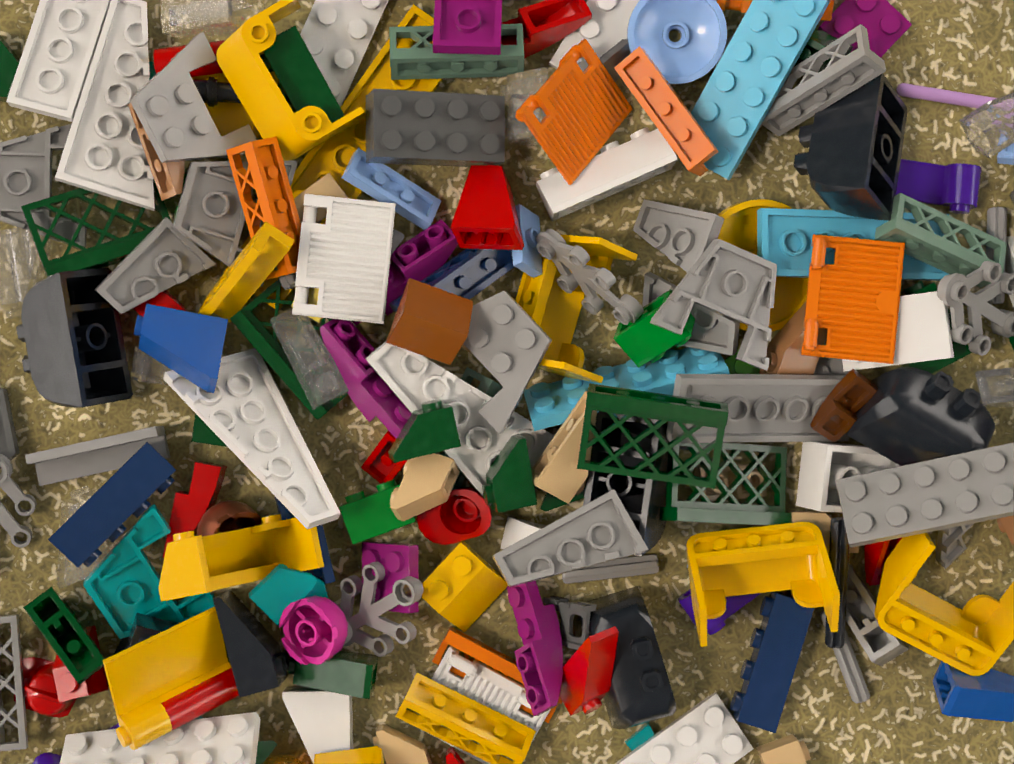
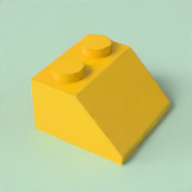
M461 541L422 581L424 587L422 598L441 616L465 632L506 589L508 584L465 541Z

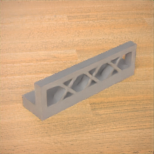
M861 24L793 67L761 125L777 136H781L814 116L815 113L822 111L886 72L885 61L870 50L867 28ZM857 41L858 48L845 55L850 45ZM831 58L827 67L818 73L823 62ZM804 75L800 84L792 89L796 80Z
M154 426L26 454L25 458L27 464H35L39 486L120 469L146 442L165 459L170 458L164 426Z
M19 614L0 616V624L10 623L11 638L4 646L0 644V656L3 653L13 661L14 671L7 679L0 675V751L28 748ZM11 643L12 653L7 649ZM13 677L15 681V686H13L9 682ZM4 687L16 695V704L9 712L3 708L2 689ZM16 709L17 719L12 716ZM7 720L18 728L19 741L5 742L4 723Z

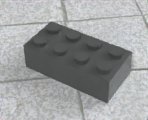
M373 89L366 95V163L471 167V165H501L505 162V96Z

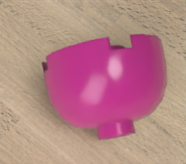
M310 596L290 603L283 610L279 620V628L283 626L285 637L281 638L284 648L293 659L304 665L310 663L319 665L330 660L343 648L348 635V623L344 612L335 602L321 596Z

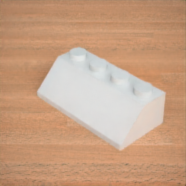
M648 127L631 134V140L619 145L618 141H614L603 146L600 149L601 154L594 156L572 185H568L555 167L540 174L541 180L536 182V187L551 221H554L672 169L678 160L675 152L658 128L650 132Z

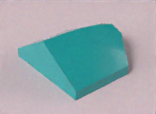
M278 564L248 593L249 598L276 625H279L283 610L290 603L315 595L328 598L325 584L322 580L310 573L289 569L284 564Z

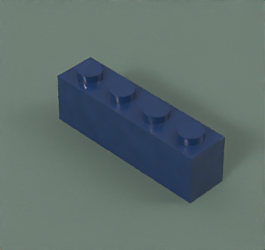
M146 442L48 540L77 568L82 563L89 567L102 554L98 548L107 539L113 543L127 529L123 523L131 515L138 518L151 505L147 499L156 490L162 494L175 481L171 475L176 469Z
M775 591L771 592L770 597H764L760 607V615L764 617L760 629H754L750 640V647L754 648L751 659H745L740 672V678L744 679L740 692H734L730 705V710L734 711L733 716L738 722L776 733L814 608H806L797 604L793 596Z

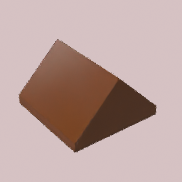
M409 278L386 343L451 365L468 337L473 301Z

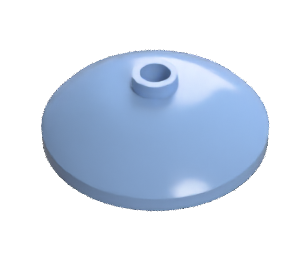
M640 0L632 11L628 23L627 40L629 42V50L632 53L639 46L643 48L669 84H685L695 81L714 68L723 54L727 40L725 16L716 0ZM676 30L680 33L681 37L678 42H673L669 39L670 31Z

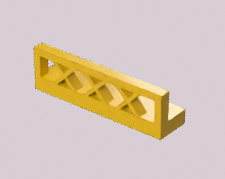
M265 221L208 293L198 314L211 316L212 313H215L221 318L228 319L230 323V318L241 310L291 249L294 239Z
M416 673L395 716L490 764H522L536 733L535 730L419 673ZM407 708L419 713L420 715L408 710Z

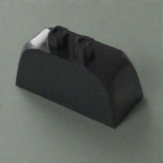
M883 73L822 111L815 113L813 124L800 127L799 142L804 148H809V152L795 155L794 168L800 175L809 176L811 187L830 209L849 216L890 221L893 199L897 191L908 111L906 105Z
M109 268L55 273L37 282L28 291L23 300L22 324L16 327L18 339L26 342L28 354L24 355L22 359L23 370L26 373H31L32 380L39 394L53 404L83 408L127 400L133 396L119 312L95 290L112 272Z
M900 367L885 372L871 380L875 383L878 391L855 413L856 421L847 432L849 437L896 464L904 466L988 448L995 431V422L990 412L980 402L982 398L981 393L972 388L965 389L963 392L953 387L954 381L952 377L942 371L932 375L921 369Z
M599 411L596 415L595 427L600 433L614 423L607 412ZM616 414L619 419L624 416L623 414ZM632 416L623 423L634 438L649 428L644 419L637 416ZM651 419L653 423L659 421L657 419ZM666 423L658 428L664 437L667 430ZM619 427L603 437L614 452L629 442ZM654 432L638 442L648 456L664 447ZM599 441L592 445L590 461L601 462L609 456V453ZM634 446L618 456L624 465L629 467H635L644 461ZM668 451L653 461L656 467L663 472H667ZM612 460L609 464H616V462ZM649 465L643 468L652 470ZM588 470L583 506L614 489L649 550L653 548L661 539L667 522L659 520L660 507H666L667 482ZM642 552L635 555L643 556L646 552Z
M638 586L586 601L597 604L596 611L590 612L589 636L614 626L619 631L610 691L603 698L611 726L616 729H627L674 715L677 710L676 702L651 619ZM578 615L583 630V618Z

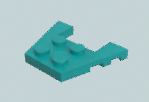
M155 504L148 508L83 582L84 588L119 639L129 637L136 613L178 623L215 607L213 601L215 596L212 592L188 596L178 602L175 599L161 602L158 589L160 576L142 550L171 532L170 526Z

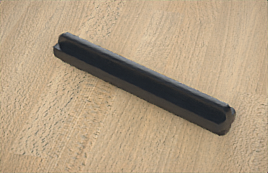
M836 517L831 519L829 559L840 592L838 632L831 633L826 617L825 644L829 648H842L845 641L849 542L844 518Z

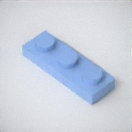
M360 148L353 153L342 175V179L377 201L395 203L396 213L423 230L431 226L441 203L440 199L385 164L366 163V152Z

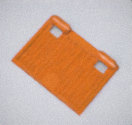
M583 39L578 45L571 47L560 60L556 71L536 94L530 95L516 111L515 117L518 121L526 124L568 185H572L633 108L588 41ZM582 57L588 63V67L584 71L577 64V61ZM539 107L546 114L541 122L533 113Z
M813 234L811 247H813L812 258L809 265L803 326L805 330L801 355L894 364L905 243ZM826 248L835 249L833 265L825 264ZM819 328L827 329L826 345L817 344Z

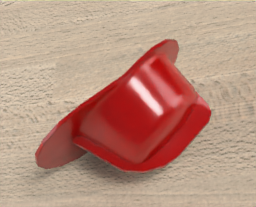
M460 487L452 490L447 502L417 515L418 528L424 537L433 543L441 545L454 544L478 537L488 530L492 520L490 506L486 505L481 494L471 487Z
M38 657L22 659L25 708L49 717L61 718L67 716L77 698L59 702L52 671L54 662Z

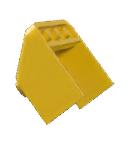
M280 0L249 18L219 46L216 54L220 68L261 137L265 139L277 136L283 161L294 160L366 118L362 107L355 109L331 123L327 114L316 106H307L294 113L259 55L271 48L275 43L276 29L273 24L300 9L299 0Z
M561 235L567 245H578L587 251L590 260L586 265L599 269L603 267L611 271L613 259L637 260L638 254L601 237ZM542 256L543 274L533 278L523 272L515 300L552 339L537 369L568 378L602 383V376L582 369L585 359L584 351L581 347L571 344L582 307L581 301L584 299L585 294L579 285L572 293L563 291L557 284V279L561 276L552 259L548 260Z
M281 514L261 518L262 525L213 535L195 536L194 531L174 534V542L167 543L158 587L160 600L162 602L213 592V590L263 580L278 564H284L289 569L298 571L324 567L317 527L306 529L296 517L282 520Z
M794 522L695 534L688 539L686 547L692 607L701 647L707 646V620L722 616L726 611V597L791 590L795 602L800 606L806 608L824 607L831 633L838 632L840 592L821 530L815 524L810 522Z
M928 533L902 537L886 559L883 567L874 611L880 628L970 676H980L987 673L1014 640V581L999 601L989 595H977L971 598L963 609H960L911 583L919 569L936 548Z

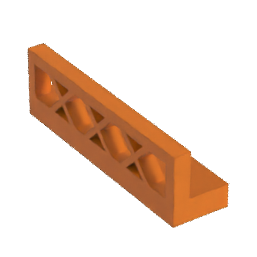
M639 46L615 66L614 69L686 169L691 173L702 176L708 171L704 163L719 151L646 51Z
M277 136L251 141L227 149V156L251 239L260 229L261 220L268 222L294 239L291 249L278 263V270L272 271L265 280L295 273L297 271L301 223ZM245 152L248 162L247 170L243 167L240 153ZM252 187L256 190L257 203L252 200Z
M450 626L432 660L433 663L439 665L449 644L464 652L466 659L472 662L474 659L492 667L495 671H500L506 677L509 676L517 680L524 686L516 660ZM453 666L449 670L462 678L466 675ZM559 696V699H558L557 706H558L559 703L562 704V702H563V701L561 700L560 696ZM521 704L520 709L533 715L531 709ZM557 706L551 708L544 720L545 722L549 723Z

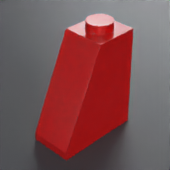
M471 165L450 227L460 248L523 250L524 242L514 198L502 166Z

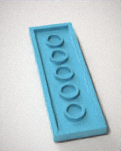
M753 0L691 111L692 116L719 151L704 163L707 169L727 180L732 178L828 7L830 0Z
M760 208L757 210V256L777 264L776 277L808 278L809 265L812 258L813 247H811L813 234L874 240L876 228L888 222V220L854 217L834 210ZM903 213L904 220L913 224L917 223L912 213ZM928 221L935 234L939 236L944 235L937 222ZM826 248L825 264H834L835 249ZM904 253L902 280L940 281L945 275H948V273Z
M691 347L679 350L668 349L663 357L655 363L647 362L639 368L631 359L625 364L614 367L602 366L597 368L592 373L602 376V383L564 377L562 380L552 383L542 382L534 384L529 389H525L524 397L533 429L537 431L563 424L584 392L588 391L589 383L673 395L676 374L730 373L720 353Z

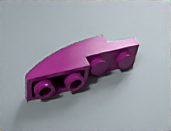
M442 219L396 248L391 254L385 314L387 316L393 312L389 303L404 293L409 278L417 281L423 280L443 266L456 248L457 240L452 230ZM352 321L355 324V326L361 323L358 321Z
M332 319L323 324L320 332L324 346L346 392L369 423L378 418L390 433L397 438L412 413L365 359L375 351V348L351 321Z
M532 581L513 587L507 586L506 588L508 600L513 608L518 625V633L524 645L514 651L516 665L521 673L526 690V699L531 706L533 716H538L557 706L563 676V649L554 604L543 606L537 583Z

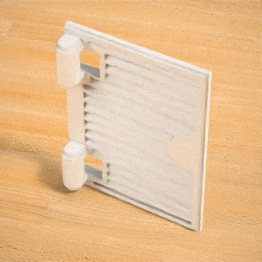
M305 194L292 315L384 324L396 204ZM317 208L327 209L326 224L316 223ZM309 288L319 289L317 305L308 304Z
M449 646L431 679L535 730V738L551 709L538 716H531L520 710L521 704L531 709L526 699L525 686L475 659L472 662L459 655V650ZM453 666L466 675L462 678L449 671L450 668ZM443 741L448 745L458 749L459 751L469 755L470 757L480 761L483 764H490L446 741Z

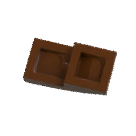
M852 369L822 403L810 424L811 428L833 443L838 441L853 426L856 421L855 413L878 391L875 383Z

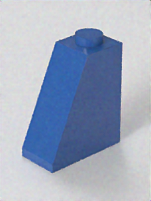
M146 304L144 316L137 315L134 335L140 336L138 349L206 392H215L228 319Z
M941 661L935 673L933 685L942 714L974 719L1014 721V676L994 669H990L987 673L980 676H970Z

